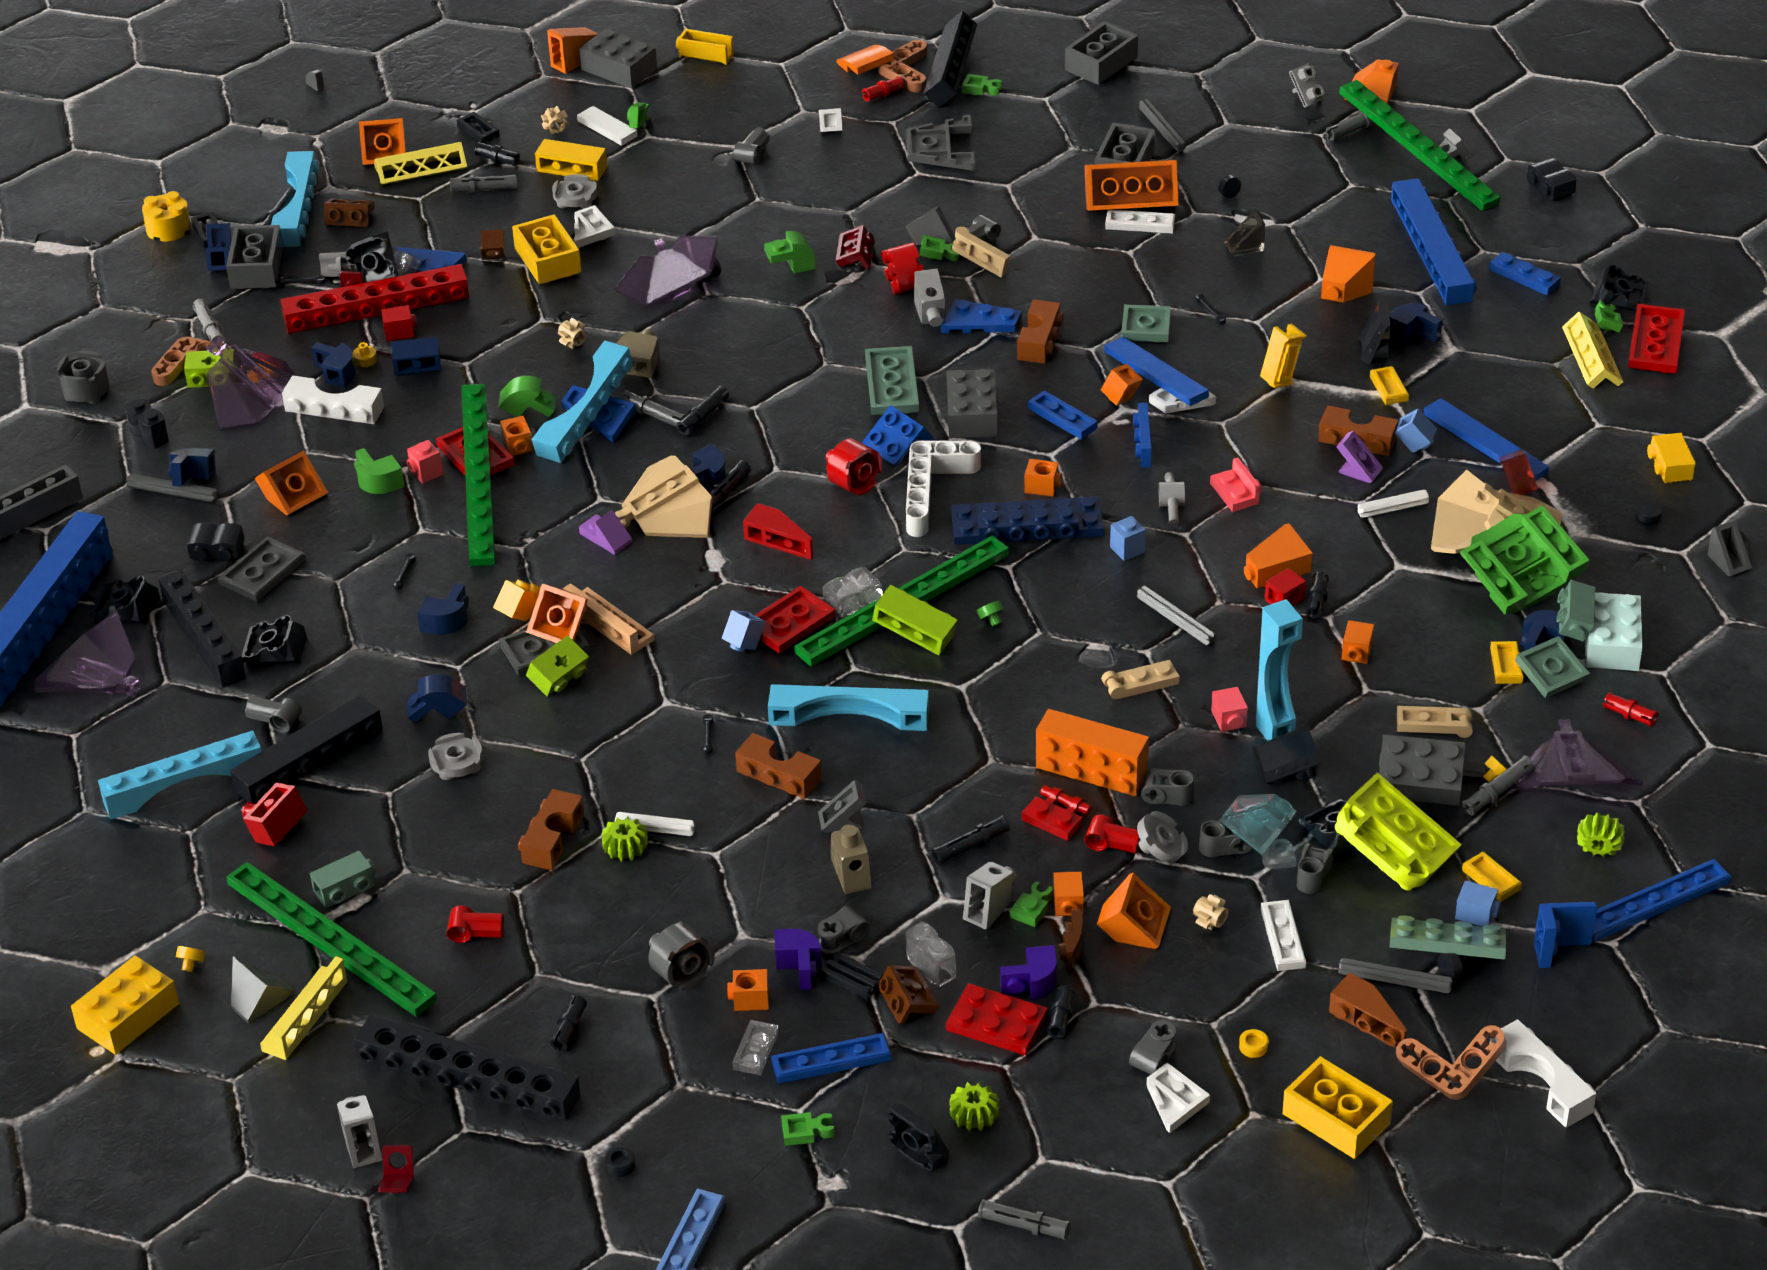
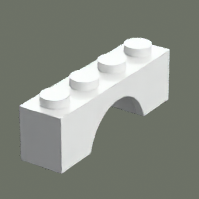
M292 375L282 392L286 412L375 424L384 408L382 389L377 387L358 385L348 392L332 394L318 389L314 378Z
M1518 1019L1501 1028L1507 1044L1496 1061L1507 1072L1528 1071L1543 1078L1550 1086L1546 1109L1564 1127L1567 1128L1593 1113L1596 1092L1593 1087L1585 1083L1571 1066L1565 1064L1556 1056L1554 1051L1539 1040L1530 1028H1527ZM1497 1037L1490 1038V1043H1498Z

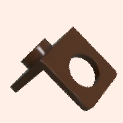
M502 229L481 231L480 250L482 260L505 258Z

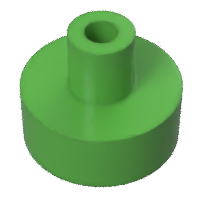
M1000 600L981 607L977 610L981 621L989 619L993 627L1001 623L998 614L1003 612L1004 608Z

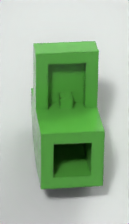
M785 231L786 239L764 244L765 253L771 264L787 260L794 274L816 269L814 252L805 236L799 232Z
M519 376L512 379L502 389L498 407L515 417L521 416L528 407L550 417L555 409L556 396L540 388L541 379L534 376Z
M365 448L355 451L357 461L354 462V466L357 472L359 487L362 490L372 494H384L405 487L402 468L392 455L373 461Z

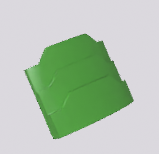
M1543 505L1526 515L1512 514L1493 527L1472 536L1470 546L1460 552L1462 557L1475 571V575L1490 592V598L1505 615L1526 609L1567 585L1570 580H1574L1586 570L1590 561Z

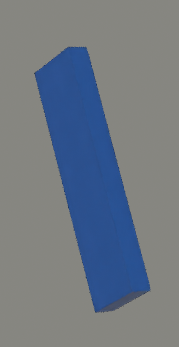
M880 1033L772 1055L771 1060L777 1082L780 1084L891 1061V1052L885 1034Z

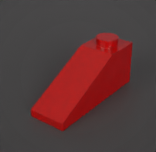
M757 503L743 520L745 540L811 560L813 558L812 537L779 509Z

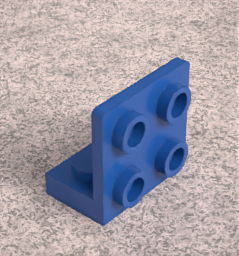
M890 405L862 443L879 452L881 457L892 465L897 466L910 450L912 443L916 441H934L935 438L922 425Z
M1596 902L1539 904L1534 937V947L1539 968H1551L1552 956L1557 955V946L1590 945L1592 943L1597 913Z

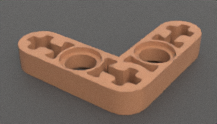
M913 40L892 51L894 53V60L879 66L878 73L889 80L900 76L904 81V84L901 85H904L905 89L917 93L925 90L926 76L909 66L927 56V43L923 40Z
M182 337L170 347L152 368L153 382L158 386L171 384L184 369L186 352L234 349L237 364V350L228 345L193 337Z
M1489 1025L1480 1030L1453 1064H1450L1413 1038H1407L1399 1042L1396 1047V1055L1399 1062L1412 1073L1448 1098L1460 1100L1469 1094L1506 1048L1507 1041L1499 1027ZM1488 1037H1490V1038H1495V1037H1497L1498 1043L1495 1044V1043L1491 1042V1043L1488 1045V1042H1487L1486 1039H1487ZM1414 1049L1417 1057L1421 1059L1418 1063L1417 1059L1411 1055L1406 1057L1404 1052ZM1485 1049H1486V1051H1487V1053H1488L1487 1056H1486L1485 1053L1483 1052ZM1470 1057H1480L1482 1063L1478 1068L1470 1069L1466 1066V1062ZM1430 1063H1438L1441 1068L1437 1074L1428 1075L1425 1073L1426 1066ZM1446 1075L1455 1083L1460 1080L1461 1087H1454L1452 1089L1449 1082L1445 1079Z

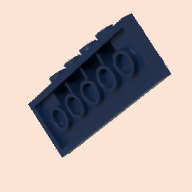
M1099 496L951 505L954 545L977 544L992 535L1000 542L1104 536Z

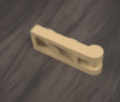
M956 228V240L953 241L952 245L953 251L1001 278L1007 273L1010 255L970 234L967 228Z
M1170 660L1118 673L1107 671L1101 678L1104 685L1108 687V692L1112 699H1121L1179 684V675Z
M1397 706V732L1457 734L1462 738L1470 737L1473 733V727L1470 723L1472 721V713L1467 708Z

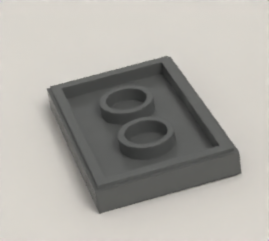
M267 536L220 575L218 582L219 585L258 602L306 561V555Z
M527 629L498 639L499 646L518 676L527 674L530 663L556 643L527 633ZM578 629L574 642L585 653L590 652L587 640Z

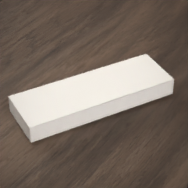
M594 106L577 115L578 122L621 146L637 137L636 129L630 128L629 125Z
M1109 209L1107 211L1105 229L1173 234L1175 214Z
M1289 900L1261 903V912L1277 971L1306 968V959Z

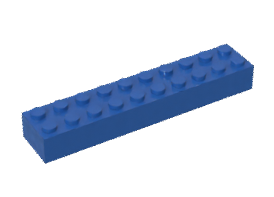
M77 511L0 612V708L9 694L15 690L17 683L23 675L28 672L34 660L40 656L42 649L52 639L59 626L64 623L70 611L76 607L81 596L87 592L90 584L100 574L106 562L111 559L113 548L110 545L109 531L106 527L104 516Z

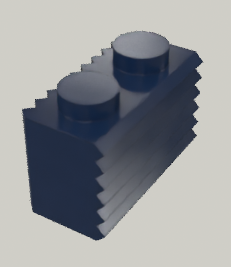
M438 337L391 342L394 375L441 370Z

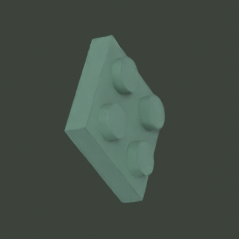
M1124 304L1121 337H1125L1132 342H1168L1171 306Z
M1559 636L1517 654L1515 662L1545 699L1588 680L1590 675Z

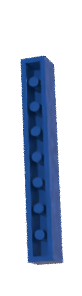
M1419 178L1392 182L1391 201L1445 305L1473 302V293L1477 290L1476 280L1469 274L1468 265L1464 264L1461 252L1457 251L1454 239L1450 238L1447 226L1443 225L1440 213L1436 212L1433 200L1429 199L1426 187L1422 186Z

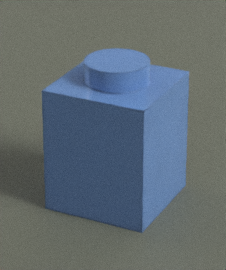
M1418 408L1400 418L1394 433L1414 453L1421 448H1428L1433 443V437L1437 428Z
M1133 516L1111 524L1110 548L1123 561L1145 553L1146 529Z
M732 610L721 639L731 643L730 648L740 652H744L745 649L756 650L766 621L747 611Z
M1465 881L1457 899L1455 919L1479 926L1490 924L1492 917L1497 918L1501 902L1496 901L1498 889Z

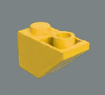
M517 579L516 583L506 580L493 608L511 618L526 622L532 616L541 587L533 583L530 585Z

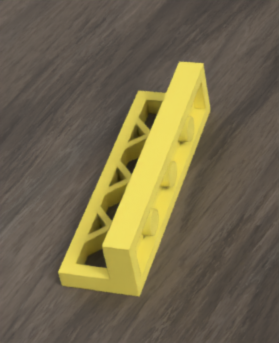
M461 142L377 158L374 164L381 186L467 169ZM460 157L461 164L452 165L446 159ZM434 161L441 162L436 169H430L424 165ZM419 166L416 173L410 174L403 170L404 167ZM397 170L394 177L384 178V171Z
M1578 312L1562 328L1587 385L1594 389L1601 381L1607 378L1619 386L1623 383V379L1599 325L1581 312Z
M336 956L328 967H320L260 1043L262 1052L284 1060L288 1059L347 983L342 958Z

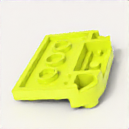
M1378 772L1350 797L1339 812L1337 823L1335 824V830L1340 835H1343L1353 846L1389 877L1399 883L1401 888L1407 891H1411L1414 887L1423 886L1462 845Z

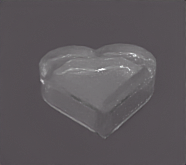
M1286 839L1274 840L1271 847L1263 852V865L1269 869L1296 867V857L1291 842Z

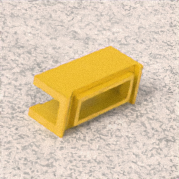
M684 29L676 40L679 58L685 56L722 62L727 65L734 54L733 36Z
M1288 324L1287 333L1277 326L1273 327L1260 377L1274 388L1293 385L1291 380L1302 340L1307 336L1293 324Z

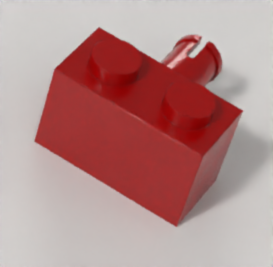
M275 783L257 804L247 802L242 807V816L256 843L276 846L291 828L300 821L308 809L295 786Z

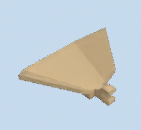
M669 456L647 467L621 505L623 509L615 512L625 528L629 526L632 519H635L646 536L708 538L712 496L700 484L696 475L687 465L684 466L676 456Z
M1468 470L1438 498L1431 549L1434 552L1460 553L1461 550L1470 546L1472 536L1487 530L1485 522L1493 505L1490 503L1481 504L1474 500L1475 493L1478 490L1481 491L1485 483Z
M1487 483L1482 486L1481 491L1478 490L1475 493L1474 500L1481 504L1490 503L1493 505L1485 522L1487 529L1512 514L1526 515L1542 505L1559 525L1561 524V512L1534 497L1506 492L1502 488L1495 490Z

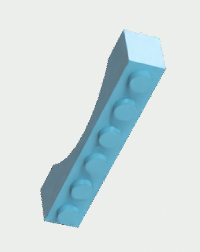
M314 151L287 152L285 161L287 181L294 187L296 192L290 203L280 212L273 215L271 225H280L283 247H300L302 238L306 236L305 224H308V211H311V199L314 198L313 186L317 184L316 173H319V161L315 160Z
M604 340L593 355L594 375L585 395L567 412L544 422L532 438L536 456L562 463L565 457L571 453L578 439L584 435L586 428L595 420L599 410L608 402L610 395L619 387L626 373L631 370L633 360L628 347Z
M1287 599L1265 606L1262 609L1256 727L1267 741L1295 730L1296 716L1289 692L1288 662L1292 647L1297 641L1302 639L1303 618Z
M771 684L768 701L769 725L797 726L820 716L859 714L878 718L900 730L927 731L929 690Z
M250 731L100 779L98 783L110 820L137 812L145 802L158 792L180 781L205 775L231 776L230 770L261 753V746L254 732Z

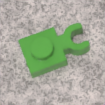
M967 74L962 84V93H969L971 95H983L984 92H987L990 95L998 96L999 89H1002L1001 80H988L987 76Z
M637 102L630 106L627 112L630 128H639L645 124V120H649L650 115H647V111L651 104Z
M926 235L922 237L919 256L942 260L943 256L951 261H958L959 254L952 250L953 243L945 244L944 239Z
M1602 300L1598 302L1595 308L1597 324L1603 330L1620 332L1623 327L1620 314L1614 312L1616 307L1613 304L1608 307Z
M1036 881L1033 883L1031 895L1024 892L1021 894L1010 910V918L1036 927L1048 910V902L1052 899V887L1049 886L1046 891L1040 892V882Z
M811 1112L781 1115L785 1146L814 1143V1136L817 1135L822 1138L834 1137V1126H825L833 1124L832 1114L830 1113L821 1114L814 1119H811Z

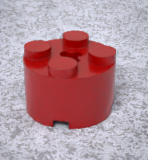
M913 242L881 251L883 262L888 267L884 269L887 282L891 284L893 294L896 295L914 290L915 271L924 270L922 264L920 265L918 257L920 256Z
M847 438L834 449H830L826 454L829 481L857 495L867 493L876 484L877 481L874 479L877 473L881 474L883 463L880 453L853 438Z

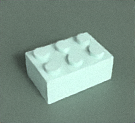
M1595 593L1594 626L1585 638L1586 667L1639 671L1642 653L1641 596Z

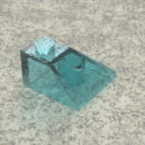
M1276 794L1239 795L1219 821L1263 855L1297 811L1292 808L1287 800L1280 798Z

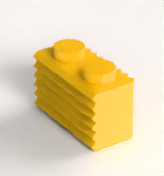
M1682 433L1652 436L1647 452L1649 459H1654L1656 474L1661 475L1664 483H1672L1673 481L1676 483L1683 480L1685 482L1687 480L1691 481L1694 475L1695 460L1692 457L1691 451H1689L1688 445H1686Z

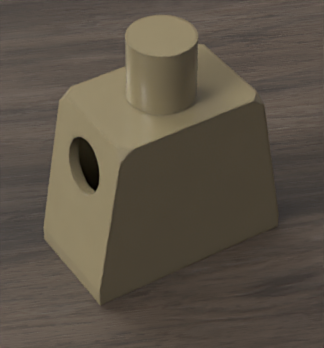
M649 329L643 330L642 333L626 332L616 343L628 347L630 350L633 365L626 374L652 378L660 354L658 338Z
M845 825L841 830L831 833V860L844 893L849 894L871 889L869 855L859 828L854 825ZM852 861H854V868H857V870L849 868Z

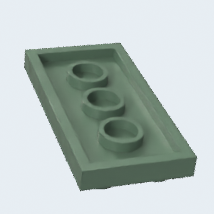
M912 346L865 349L871 415H883L890 405L906 414L919 412Z
M1399 916L1398 918H1392L1389 948L1505 959L1506 929H1501L1493 924L1479 927L1472 926L1471 923L1464 921L1450 924L1443 923L1442 920L1435 918L1420 921L1415 920L1411 916Z

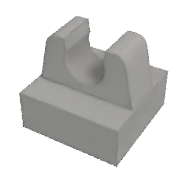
M1450 128L1443 134L1445 139L1439 147L1454 158L1458 155L1465 157L1470 152L1463 140Z

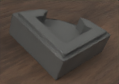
M316 69L307 73L306 84L318 92L324 89L322 71Z

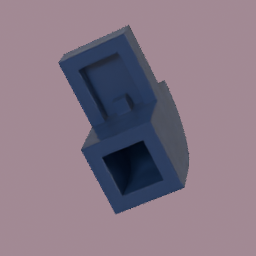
M230 223L207 224L208 247L205 248L207 271L227 270L226 265L232 241Z
M1416 303L1401 305L1389 314L1390 337L1406 343L1417 334L1436 343L1441 338L1443 319L1427 313L1428 306Z
M316 342L311 347L314 365L323 369L325 383L345 388L353 380L356 371L353 352L348 345L341 343L335 348Z
M713 444L692 453L693 468L690 470L696 475L700 484L705 489L718 484L725 477L724 454Z
M186 448L169 454L168 474L169 477H172V486H182L189 478L208 480L216 472L215 449Z
M455 583L446 599L426 596L417 612L420 632L444 635L456 632L466 625V609L469 598L466 596L465 585Z
M1539 610L1529 614L1524 619L1521 647H1524V651L1558 636L1566 643L1568 637L1559 634L1558 611Z
M442 674L428 675L419 679L418 692L411 694L407 699V717L416 723L431 710L435 709L450 719L467 706L466 687L454 678Z

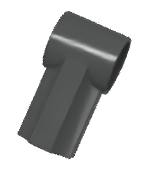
M757 127L748 135L744 142L738 141L733 152L734 160L758 164L761 151L770 141L769 134L764 128Z
M978 215L973 220L971 227L967 228L970 234L988 242L997 240L1001 233V226L984 215Z
M251 696L247 701L245 709L247 718L270 723L276 731L281 733L288 732L302 713L299 703L290 698H285L280 703Z

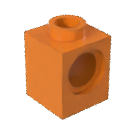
M1124 364L1111 370L1101 391L1117 406L1132 400L1143 379L1128 364Z
M524 416L500 421L502 440L507 451L512 456L533 451L531 431Z
M1029 459L1025 471V493L1054 497L1056 487H1061L1062 473L1058 472L1059 462Z
M1348 620L1343 639L1342 660L1368 663L1373 643L1374 624Z
M1082 872L1054 873L1055 916H1071V910L1082 909L1083 915Z
M767 969L733 970V982L727 983L728 1000H734V1011L769 1010Z

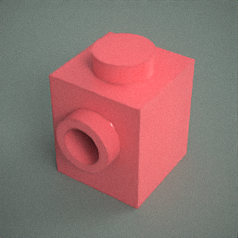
M429 440L407 449V466L410 472L422 484L444 475L440 451Z
M1233 687L1212 691L1211 711L1220 731L1247 727L1248 707L1239 688Z

